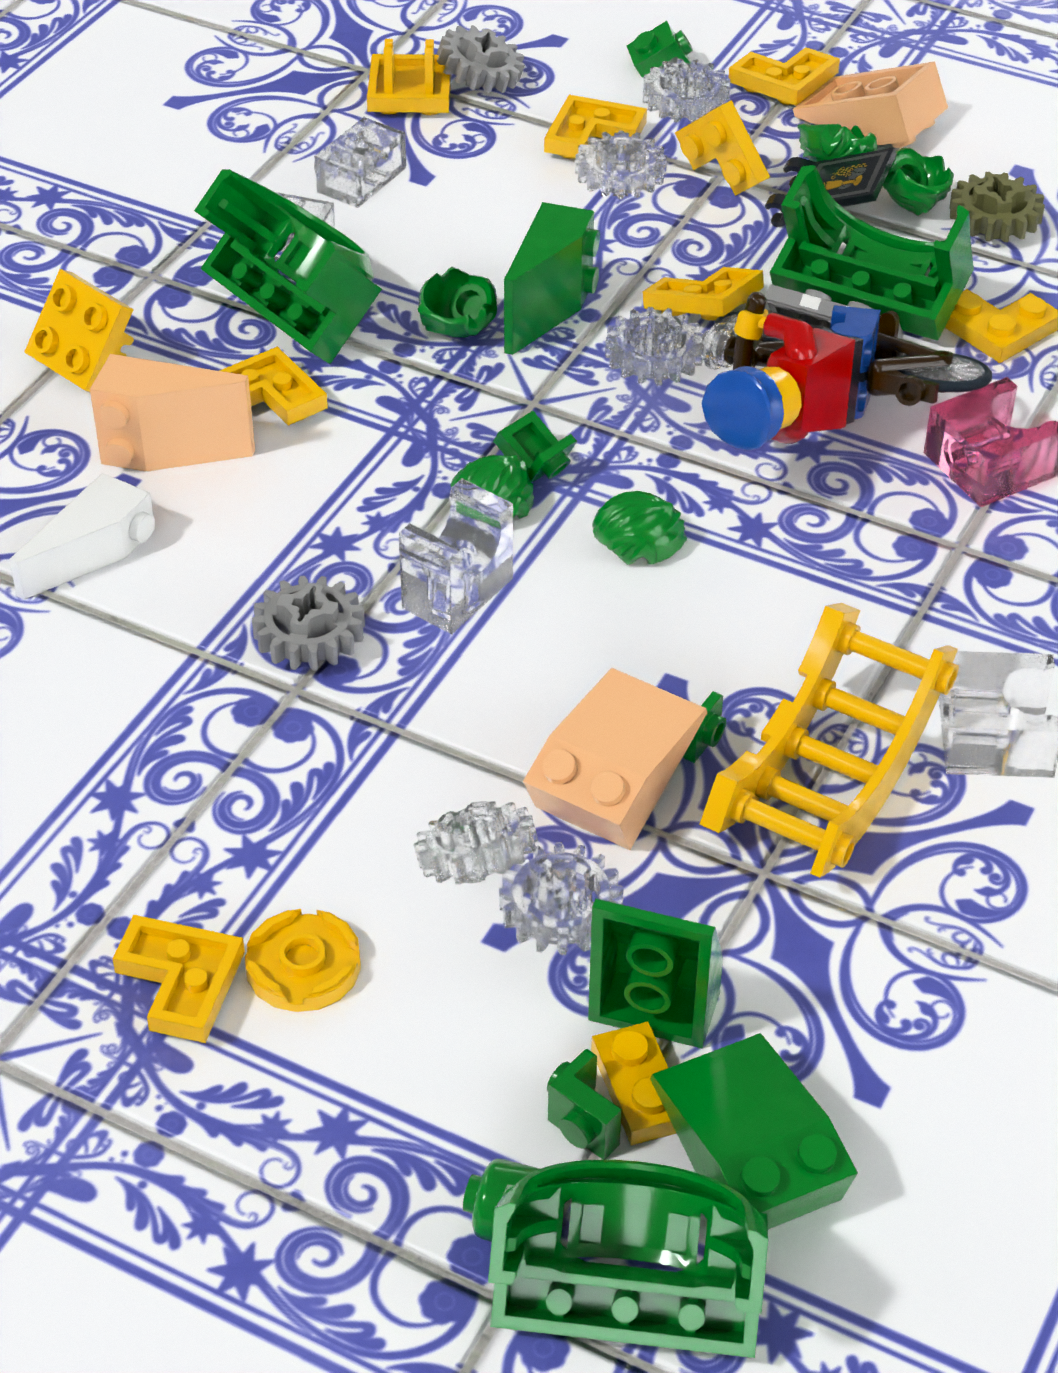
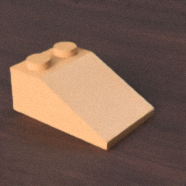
M934 61L835 76L792 110L796 118L816 125L840 124L841 127L845 126L850 130L856 125L861 129L865 137L870 132L873 133L877 138V146L892 144L894 148H901L915 142L916 135L922 130L933 126L935 119L948 108Z
M110 354L90 388L101 464L140 471H153L251 457L255 452L248 375Z
M611 668L550 734L524 778L523 783L535 807L631 850L707 715V709Z

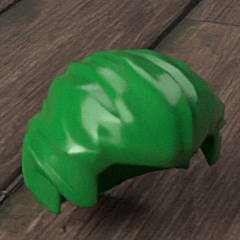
M803 123L797 126L801 135L799 139L801 143L800 148L804 150L803 158L814 162L877 151L878 149L876 136L870 132L865 137L861 129L856 125L851 130L845 126L841 127L840 124L808 125Z
M901 148L896 151L897 155L883 187L887 190L892 200L900 207L913 212L917 216L923 212L927 213L940 200H944L947 197L948 192L951 191L954 174L949 167L945 170L942 156H922L911 148Z
M450 267L442 276L436 273L425 281L420 289L418 312L420 313L422 325L425 326L427 331L451 337L466 338L468 336H475L486 328L497 314L496 289L488 278L469 275L458 268Z
M490 455L469 462L455 475L450 484L452 502L459 516L468 520L484 519L497 526L506 528L516 515L519 519L526 517L534 504L533 483L527 473L525 461L519 460L517 455Z
M623 492L612 497L597 511L592 522L594 537L601 544L607 546L609 550L613 551L627 565L634 563L640 557L645 558L648 564L662 562L680 550L687 541V536L684 533V520L680 519L681 512L676 510L672 503L647 492Z

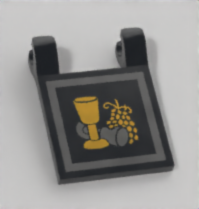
M893 147L818 162L801 157H793L786 162L783 170L784 173L789 171L799 173L802 166H816L828 193L839 205L845 207L877 200L897 154ZM794 176V177L790 180V182H789V186H790V187L792 186V184H793V182H794L796 176ZM780 193L771 195L765 204V208L768 210L770 208H777L782 212L781 204L786 195ZM783 212L775 213L772 216L771 223L773 226L781 227L785 225Z

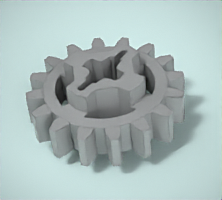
M471 25L470 31H467L462 26H457L456 31L448 29L445 36H442L437 55H439L437 62L445 66L443 71L445 74H455L457 76L455 82L462 83L466 81V86L472 90H479L480 87H483L486 93H491L492 88H496L501 93H504L507 87L514 89L516 83L520 81L525 66L522 63L524 55L516 52L518 47L516 44H506L505 36L495 37L496 33L490 29H482V32H479L478 28Z
M300 576L298 585L291 586L283 580L279 582L280 592L276 593L271 590H265L263 592L264 603L254 604L255 617L252 618L254 639L258 640L260 653L271 651V660L274 664L286 658L290 660V668L296 670L301 662H309L312 670H318L319 661L326 659L334 666L338 664V653L341 652L352 656L355 653L354 642H362L364 639V607L359 605L356 592L346 594L345 583L343 582L329 587L324 576H321L316 583H308L306 576Z

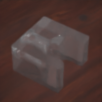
M460 479L451 487L449 494L450 514L439 538L410 523L399 532L402 609L450 634H453L513 579V503L464 479Z
M957 651L953 661L954 664L959 665L955 683L947 695L940 693L938 698L946 774L1054 778L1058 763V716L1053 714L1042 715L1046 712L1055 671L1054 655Z

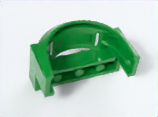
M802 166L781 204L788 239L769 272L772 285L804 294L808 289L817 290L830 296L832 302L846 306L850 301L859 302L872 309L881 310L880 315L887 311H894L899 316L900 326L903 331L938 341L974 270L970 238V212L963 206L958 205L957 218L944 241L925 242L899 237L875 228L849 213L828 193L816 166ZM842 242H844L846 247L842 254H838L837 252Z
M222 169L194 210L204 219L225 232L200 269L308 351L331 364L382 290V288L372 282L374 275L369 254L346 235L287 198L230 169ZM295 232L294 238L281 257L275 261V255L285 247L288 236ZM278 270L294 280L296 285L281 275Z
M582 1160L559 1163L538 1169L525 1176L515 1185L507 1184L503 1196L494 1210L488 1283H494L490 1327L755 1358L759 1314H762L769 1241L767 1213H759L743 1195L720 1181L692 1171L666 1165L627 1160ZM571 1199L566 1249L561 1243L564 1204ZM702 1213L707 1219L704 1259L697 1264ZM578 1257L629 1259L657 1263L684 1270L674 1272L587 1262Z

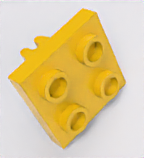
M385 39L384 54H372L367 112H380L387 115L398 112H416L424 115L449 113L452 74H445L443 72L445 66L438 64L439 55H434V39H425V55L394 54L393 39Z
M59 269L24 353L83 390L90 392L92 384L110 354L127 356L120 350L123 345H132L134 342V338L124 332L134 309L73 272Z

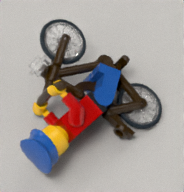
M753 292L749 295L744 310L730 312L724 317H718L711 329L703 334L699 347L700 355L703 357L705 366L714 370L721 367L729 368L733 364V370L719 373L707 385L701 405L705 420L712 432L723 442L744 450L760 448L770 439L784 444H793L805 438L808 432L842 429L846 427V424L854 422V419L864 416L871 395H895L897 400L905 406H913L920 401L934 404L937 402L938 392L974 391L986 387L992 381V371L981 361L964 355L954 354L950 351H937L898 338L900 319L894 311H887L880 316L881 310L834 305L830 329L825 327L813 329L808 323L795 317L765 309L766 297L761 292ZM755 366H761L764 368L757 369L755 368Z

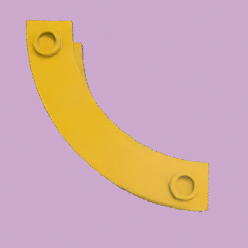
M844 603L825 606L812 641L798 669L799 675L806 678L794 701L782 699L761 733V740L766 743L757 754L746 750L732 765L717 773L699 824L712 831L721 833L736 822L742 824L747 820L818 851L810 874L819 878L829 873L836 866L843 868L848 863L855 845L865 834L883 807L904 771L928 723L940 693L947 695L950 692L959 670V665L953 663L958 651L957 648L950 645L935 648L931 658L927 659L860 632L861 627L856 624L861 610ZM854 652L921 679L906 715H901L836 688V682L832 679L843 654L850 655ZM827 708H830L895 735L879 765L810 737L807 728L817 710L825 711ZM801 756L863 782L866 785L848 806L780 776L781 770L789 758L797 760ZM771 797L829 821L826 830L758 800L762 798L768 801Z

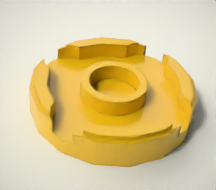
M301 909L287 910L266 919L252 932L247 943L245 955L247 981L257 997L275 1008L293 1012L320 1010L342 999L354 987L361 970L358 938L347 922L330 912L316 910L317 915L302 914Z

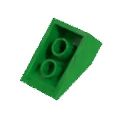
M546 202L541 203L504 278L505 354L514 355L580 311L588 293H595L599 279V268L593 266V257L596 256L599 248L600 231L594 229L593 210Z
M595 898L592 906L588 1020L617 1028L649 1022L655 1037L702 1049L720 995L723 955L716 927Z
M761 1033L654 1073L650 1078L695 1172L730 1186L743 1195L759 1213H767L768 1230L842 1200L858 1174L829 1116Z

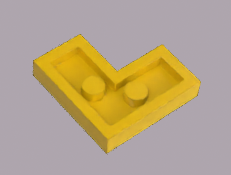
M807 47L785 63L749 52L729 67L728 82L744 87L748 92L761 93L778 99L782 104L797 106L839 73L840 58Z
M568 95L544 137V152L558 154L568 159H584L596 137L609 139L618 144H636L647 123V108Z
M732 100L675 132L681 150L689 160L693 170L717 159L723 176L729 183L735 196L770 178Z
M722 267L704 281L663 277L642 291L644 309L661 310V313L665 316H680L692 313L701 314V318L704 320H716L718 317H724L739 305L745 304L751 293L758 292L764 288L763 270Z
M966 289L962 292L945 328L998 363H1001L1057 331L1058 310L1032 293L999 310L979 295Z
M278 346L220 370L222 372L248 375L251 406L264 401L287 425L328 409L327 393Z
M133 915L112 959L114 970L117 974L162 983L147 1015L149 1031L206 1043L244 956L245 949L242 937Z
M649 1022L592 1036L591 1051L597 1055V1066L613 1104L622 1109L621 1124L630 1145L676 1134L650 1080L652 1074L667 1069L668 1066Z

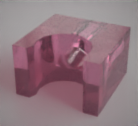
M1008 377L990 383L981 389L964 393L930 407L923 453L980 507L1058 476V422L1047 421L1041 426L1029 429L1011 427L1018 386Z

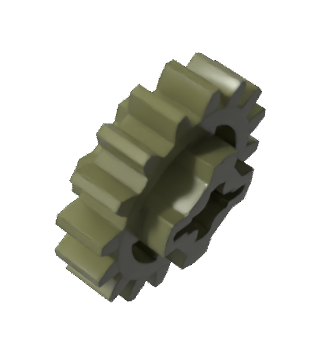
M985 172L984 178L971 174L969 175L968 182L959 180L957 188L952 189L949 217L956 220L957 207L961 205L970 212L971 237L981 233L985 235V240L989 242L992 239H1001L1003 242H1008L1011 235L1022 240L1025 239L1026 231L1035 233L1038 224L1042 223L1045 208L1043 204L1044 195L1036 194L1037 186L1035 184L1024 186L1023 177L1011 180L1008 179V173L1005 172L1002 174Z

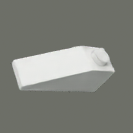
M101 473L9 559L16 596L25 600L125 559L141 543L147 541L155 530L150 492Z

